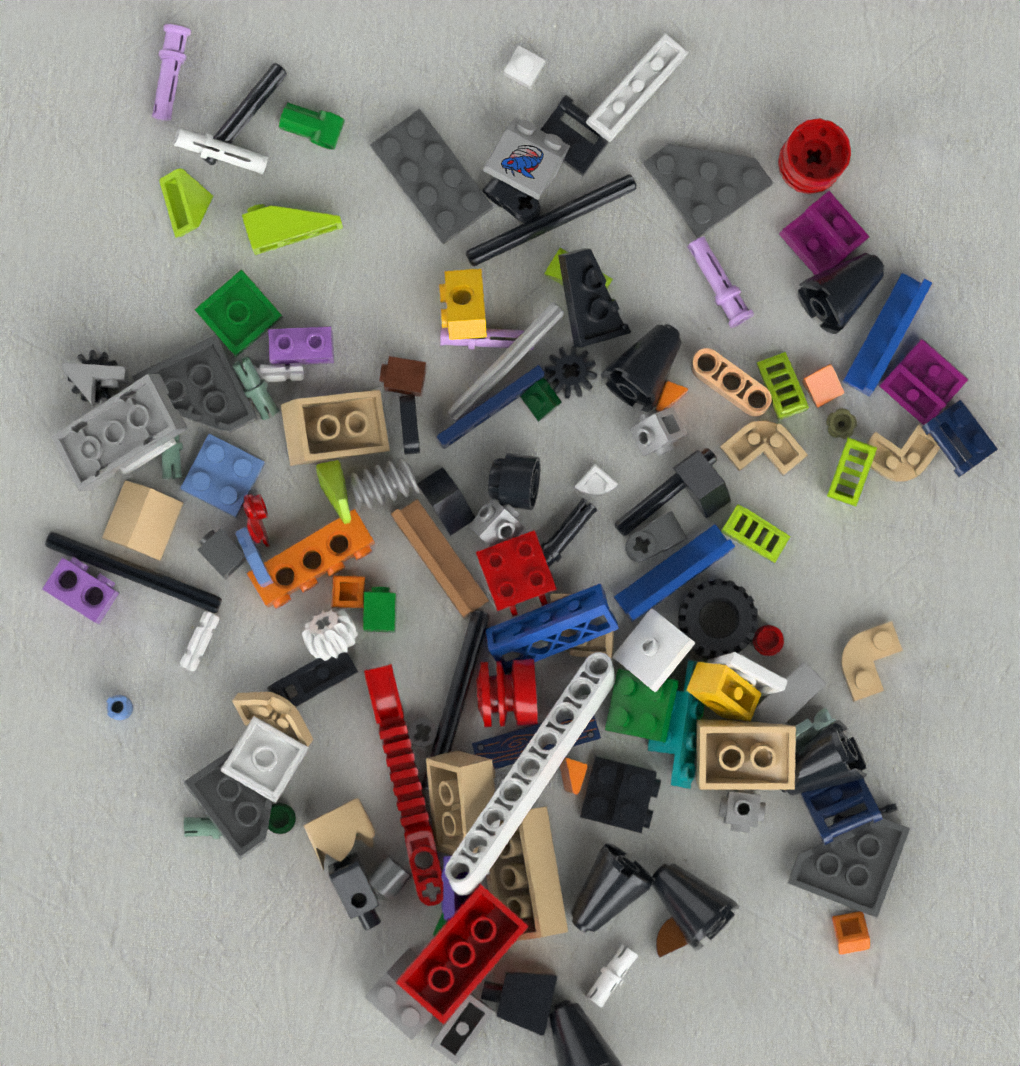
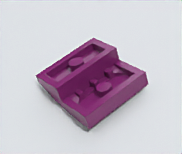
M830 191L810 205L804 213L779 233L782 239L814 275L839 265L870 237Z
M922 338L879 387L921 424L925 425L939 414L969 379Z

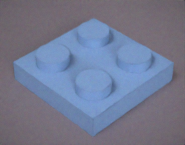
M208 434L180 489L237 518L243 507L244 496L250 493L265 462Z

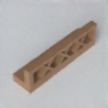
M418 499L402 510L397 509L391 513L395 523L463 619L489 602V599Z

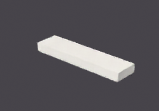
M664 33L587 119L586 124L610 143L685 59L688 51Z

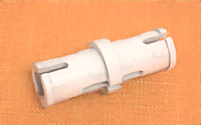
M621 944L607 967L603 966L600 970L602 974L586 994V997L602 1008L618 984L621 986L624 981L622 979L638 955Z

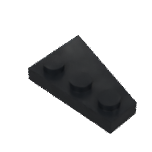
M583 248L558 255L574 347L582 348L632 333L628 324L623 323L618 313L620 308L616 300L611 298L605 286L606 279L592 250Z

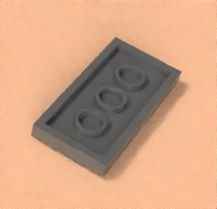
M418 109L370 144L371 149L443 245L493 209L492 204L421 109Z

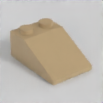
M380 390L300 398L281 404L290 466L327 462L390 451Z
M697 720L696 783L699 790L795 789L796 726L737 720Z
M458 750L426 758L434 840L437 851L450 855L454 854L495 792V769L492 765V759ZM478 847L473 851V853H477Z

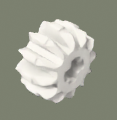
M336 607L332 608L329 612L323 610L320 615L313 616V620L305 624L306 630L302 633L310 653L315 658H322L324 661L328 660L331 656L337 658L342 652L347 653V648L355 644L354 638L358 635L350 615L345 610L338 611Z

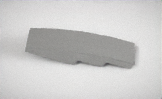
M804 661L786 678L788 682L784 691L769 694L757 705L751 722L784 725L826 683Z

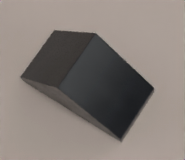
M699 450L673 467V470L704 518L707 519L731 502L725 481Z
M444 467L417 483L450 536L469 525L476 518L461 491Z

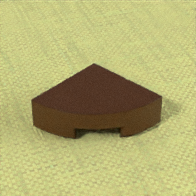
M672 917L663 923L657 935L656 950L659 958L688 945Z

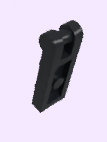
M342 652L337 658L331 656L326 661L322 658L315 659L267 687V690L284 697L297 708L358 673V670L348 652ZM293 684L298 695L290 699L285 689Z

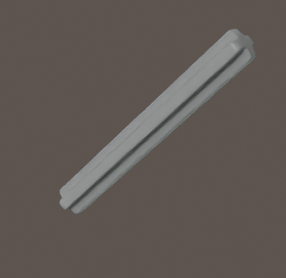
M551 303L448 410V414L455 421L467 415L564 315V310L557 303Z

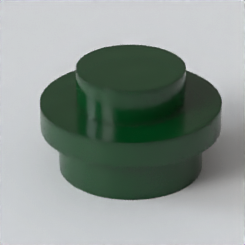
M275 803L271 808L268 829L275 834L288 833L296 823V814L288 804Z

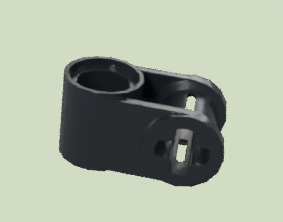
M494 176L482 189V192L493 203L506 210L522 223H526L540 215L539 199L533 198ZM531 202L532 208L530 210L525 207L521 211V203L527 205Z

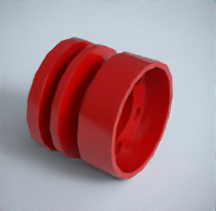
M818 118L803 122L794 129L780 149L778 157L780 175L786 184L797 192L805 194L822 193L833 186L849 165L851 157L849 138L844 130L832 121ZM816 157V162L812 164L807 163L806 160L808 158Z
M534 659L513 660L512 672L509 675H505L502 662L496 661L497 675L489 676L488 662H480V671L477 678L478 711L484 722V728L492 727L491 713H499L500 727L505 726L507 712H514L517 726L537 725Z

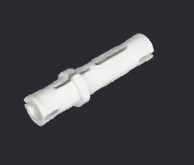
M182 127L178 128L173 142V146L199 153L201 158L212 157L258 172L259 174H263L268 161L267 155L213 139V135L208 133L204 136L185 130ZM195 141V142L204 144V145H206V146L199 145V144H196V143H193V142ZM224 152H229V153H232V154H235V155H238V156L247 158V160L242 159V158H239V157H236V156H233V155H230V154H227V153H224Z

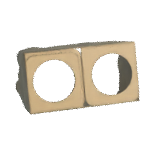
M355 798L303 825L323 870L326 854L341 862L353 848L355 840H362L367 846L373 847L375 828L359 798Z

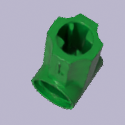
M287 102L280 117L279 129L308 138L311 143L322 148L335 150L345 119L331 112L321 110L318 113Z

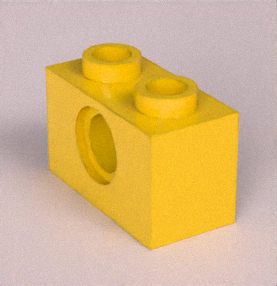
M482 268L444 271L445 284H439L440 303L446 302L447 309H441L442 328H448L449 340L487 337Z
M697 662L687 687L689 693L720 717L750 722L761 696L760 691L751 686V684L741 678L727 665Z

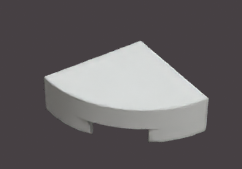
M594 464L574 488L581 493L598 496L614 490L618 483L599 466Z

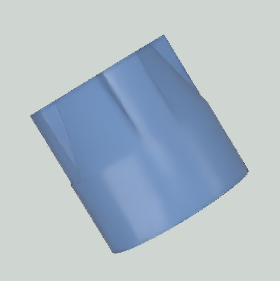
M115 695L109 697L106 701L107 715L109 717L122 721L131 716L133 704L126 696ZM117 701H121L124 705L123 711L120 713L113 711V705Z

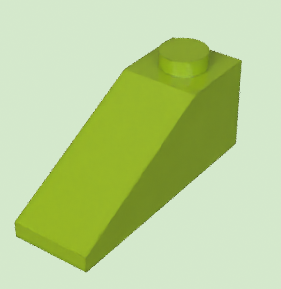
M265 204L252 206L247 209L248 213L242 214L255 255L343 228L341 218L337 215L272 205L265 207Z

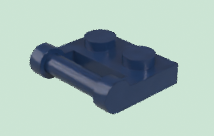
M961 399L921 427L926 435H931L955 467L953 471L958 478L998 450Z
M864 778L801 794V798L824 845L834 842L833 838L871 821L876 823L883 820ZM861 803L865 804L866 810L827 826L825 819Z

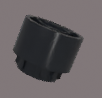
M507 453L505 458L493 460L488 482L490 498L499 500L501 506L510 504L513 508L533 510L540 484V458Z

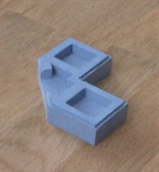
M247 527L236 531V537L244 550V555L259 585L266 587L272 584L273 581L256 544L250 537Z

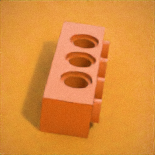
M355 509L350 511V523L344 524L341 518H338L264 562L273 581L272 584L261 587L253 571L251 570L247 573L268 608L273 605L277 609L292 600L290 597L292 593L301 589L302 593L310 590L318 584L317 578L328 573L329 577L333 576L345 568L344 562L355 557L357 561L372 552L371 546L375 542ZM337 537H344L349 543L347 550L342 553H336L331 549L332 541ZM310 553H317L321 556V564L316 569L305 567V558ZM284 569H290L294 572V580L289 585L278 583V574Z

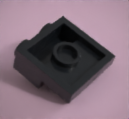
M595 756L580 818L642 833L643 827L648 829L650 827L654 810L648 809L650 798H657L661 779L656 778V771Z

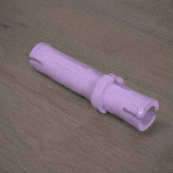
M441 326L440 345L468 346V349L474 350V347L509 348L515 340L490 339V337L518 338L524 330L486 328L487 337L484 339L449 340L448 328H442Z

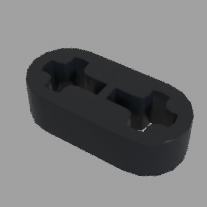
M415 395L399 396L404 454H419L420 443Z

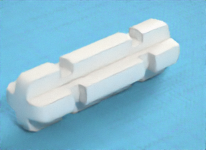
M290 363V366L285 364L260 365V368H256V365H254L260 378L265 379L266 382L286 381V379L301 381L304 378V368L301 363Z
M209 611L203 612L199 621L201 625L196 627L186 648L188 652L187 654L184 653L180 661V665L190 671L197 669L200 662L198 659L200 655L203 656L213 635L211 631L216 628L219 622V617Z

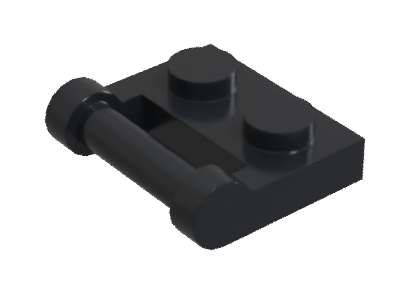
M565 95L540 130L547 134L558 136L564 143L570 146L563 163L583 177L609 142L586 124L590 115L573 104L574 100ZM568 114L598 136L599 139L593 144L561 121L563 116Z

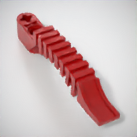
M391 663L366 669L364 674L376 724L380 726L379 736L380 740L383 739V752L387 754L386 763L387 767H390L389 775L391 782L393 781L394 783L393 792L398 800L396 802L397 809L401 812L400 822L405 831L404 838L417 896L424 905L436 906L444 899L442 869L432 825H429V812L425 807L426 800L421 791L422 783L421 779L419 780L418 778L419 771L414 762L415 754L414 750L411 749L412 742L408 735L407 722L404 720V710ZM421 851H426L432 855L433 862L428 867H420L415 862V856ZM428 883H433L434 887H440L441 889L436 891V897L431 898L429 893H423L427 889Z

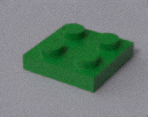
M242 269L194 309L235 357H238L267 332L268 329L283 318L282 314Z
M618 669L605 730L666 743L679 681L667 678L661 687L654 692L630 671Z

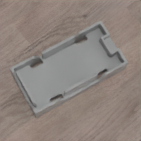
M160 374L145 375L52 436L79 491H92L114 477L115 472L120 468H126L158 446L164 445L188 429L179 410H175L169 399V391ZM137 393V394L134 395L133 397H125V396H128V395ZM156 436V439L152 440L151 442H148L150 438ZM107 467V470L100 474L99 471Z

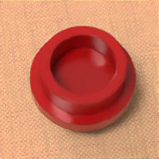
M773 625L761 626L756 630L753 637L755 650L763 656L776 655L784 645L783 633Z

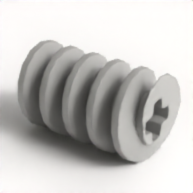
M403 457L399 458L398 468L391 461L387 462L386 472L379 465H376L374 476L367 469H364L362 480H360L356 473L351 474L350 484L359 512H361L362 502L369 509H372L374 498L381 505H384L386 494L393 501H396L398 490L405 497H408L410 486H412L416 493H419L412 468Z

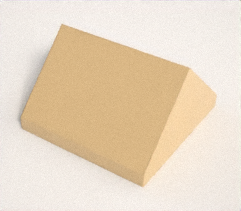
M125 480L102 538L161 561L184 503L152 488Z

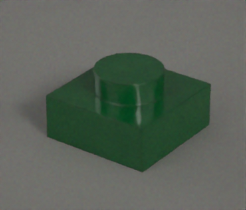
M545 378L533 384L520 397L538 422L546 418L562 403Z

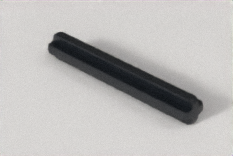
M277 63L271 65L215 134L213 139L229 144L235 140L287 76L286 70ZM208 156L206 159L202 158L210 165H214L218 161V159Z
M706 448L701 452L711 465L716 463L717 457L712 450ZM675 473L615 522L614 526L622 536L628 535L685 488L677 474Z

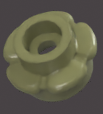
M843 408L837 409L835 413H830L826 419L828 433L834 438L841 437L842 439H847L851 437L854 433L853 430L857 427L855 416L849 410ZM840 421L844 422L843 427L838 425Z

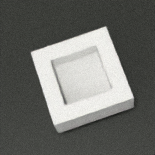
M518 45L504 70V75L531 89L545 65V59Z

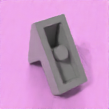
M62 363V370L93 406H95L97 382H101L100 386L105 388H119L120 383L128 384L129 371L126 367Z

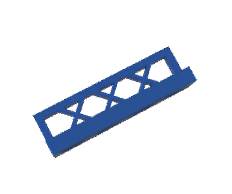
M901 273L848 370L843 383L869 397L871 396L929 291L932 282L925 278L922 282H919Z
M714 524L614 596V599L633 623L651 608L730 553L735 548V545L730 539L727 540L717 525Z
M601 583L487 628L486 636L489 652L495 661L502 662L504 673L507 674L512 672L513 660L534 659V662H537L619 629V626L608 607L605 590ZM602 615L607 620V622L600 625L589 624L592 619ZM569 628L578 630L575 635L570 637L561 636L562 631ZM539 640L549 642L547 646L542 648L532 647L533 643ZM509 652L520 653L519 657L507 662L502 656Z

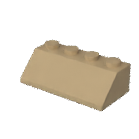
M547 806L533 808L529 810L490 868V875H486L489 892L529 926L516 941L568 932ZM500 820L499 826L503 824V820Z

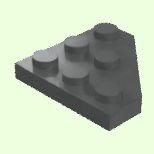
M668 144L644 161L643 164L697 238L773 185V181L756 158Z
M216 335L132 376L134 382L147 374H160L169 391V399L175 410H179L183 418L229 433L258 419Z
M232 748L184 781V784L240 860L266 842L273 801L221 772L222 766L234 749Z
M883 818L879 822L873 823L871 821L833 838L834 842L827 845L823 843L798 853L787 883L878 918L910 828Z

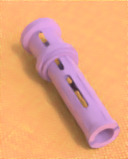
M165 24L163 27V31L166 32L163 50H160L158 55L160 60H162L151 117L171 121L180 65L186 61L184 50L186 38L190 36L191 30L183 26Z
M700 237L691 242L687 248L694 256L716 294L715 303L723 308L730 320L728 323L730 328H734L750 319L754 312L746 307L739 295L741 290L736 285L733 286L705 237Z

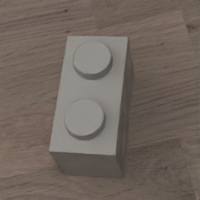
M471 993L448 1019L430 1046L457 1065L494 1013V1009Z

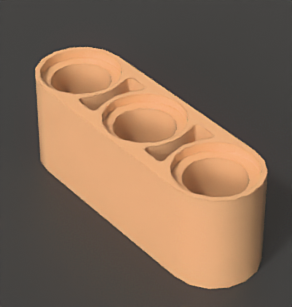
M704 348L695 354L691 363V370L696 378L752 417L761 416L768 410L771 404V394L765 386L715 350ZM708 357L713 361L714 369L708 372L702 371L698 367L697 361L700 358ZM728 375L735 376L739 380V387L735 390L727 389L723 384V378ZM751 394H759L764 398L765 405L761 408H754L749 404L748 397Z

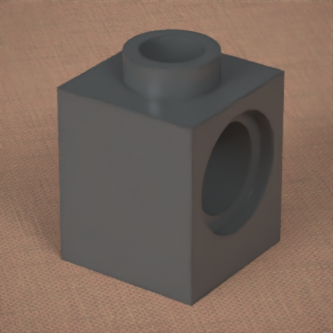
M221 528L217 532L214 530L209 531L199 541L202 546L197 550L225 580L247 561L244 553Z

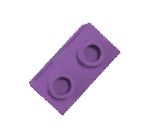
M331 326L268 329L269 360L271 364L290 365V363H301L306 365L334 363V341Z
M62 557L42 590L99 625L119 594L112 589L115 583L100 573L97 578L91 576L86 572L89 566L75 557L70 562ZM68 572H74L77 576L76 584L72 588H64L62 585L63 576ZM93 589H101L103 600L98 605H91L88 601L89 593Z

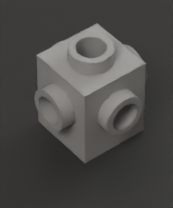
M674 407L660 412H656L655 409L646 412L638 417L640 423L630 428L643 456L655 452L658 457L675 449L673 443L687 435Z
M492 499L489 504L484 505L479 510L477 517L469 524V527L489 546L517 537L525 528L517 520L520 514L510 504L501 506L495 499Z
M754 790L729 791L726 798L721 797L719 816L724 817V824H731V831L749 833L750 827H758V821H764L766 803L760 802L761 795H755ZM746 803L749 806L747 815L738 813L737 808L739 804Z

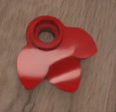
M252 493L244 496L243 507L248 518L247 529L254 543L259 544L262 540L266 547H270L267 531L262 519L268 518V511L261 494L255 496Z

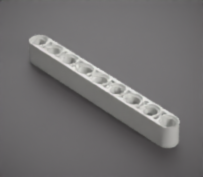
M597 652L586 658L448 861L445 873L453 891L457 894H471L479 886L614 686L616 674L612 661L607 654ZM599 669L606 670L601 675L594 674ZM582 694H589L584 700L577 699ZM565 719L573 720L567 725L560 724ZM548 744L556 745L551 750H543ZM531 769L539 770L536 774L532 776L526 775V773ZM513 795H521L516 801H508ZM497 820L504 821L499 827H491V824ZM486 846L483 852L473 853L477 847ZM469 872L466 878L455 879L459 873Z

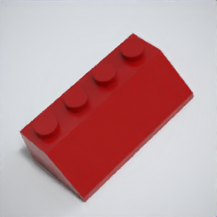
M479 884L395 983L444 1025L529 926L484 886Z

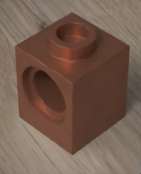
M389 356L388 364L382 363L379 382L384 383V389L387 392L422 397L427 369L426 362Z

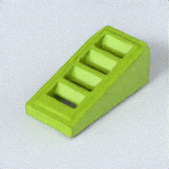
M786 352L756 363L764 385L770 391L771 403L778 421L808 410L809 406ZM783 363L784 369L768 374L766 368ZM787 374L788 380L773 385L772 379ZM792 387L793 391L780 396L776 393L777 390ZM796 397V403L782 407V401Z
M848 437L827 497L856 507L877 447ZM850 448L868 454L867 460L850 455ZM846 460L864 466L863 471L860 472L844 466ZM842 472L860 478L858 484L840 478ZM840 484L854 489V496L836 490L837 485Z
M338 460L317 464L316 472L322 491L343 523H350V507L341 463Z
M740 504L736 505L721 531L724 535L774 564L791 537ZM742 516L747 520L738 533L734 528ZM753 522L758 526L751 538L748 539L745 537V534ZM765 529L768 533L759 546L755 541L761 531ZM773 535H775L779 539L770 553L765 549Z

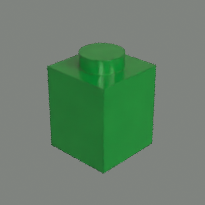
M371 587V592H364V632L396 633L397 594L390 593V587Z

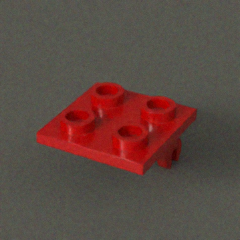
M535 530L475 552L497 611L509 607L512 617L518 615L516 604L538 596L541 606L547 605L545 594L557 589Z

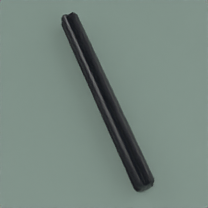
M628 174L466 251L467 259L472 266H477L636 190L637 186L634 178Z
M50 532L47 536L45 546L49 549L72 558L75 557L80 561L213 613H217L221 606L222 599L219 596L61 534Z
M475 610L471 614L430 757L451 752L490 615L486 612ZM426 769L422 788L429 791Z

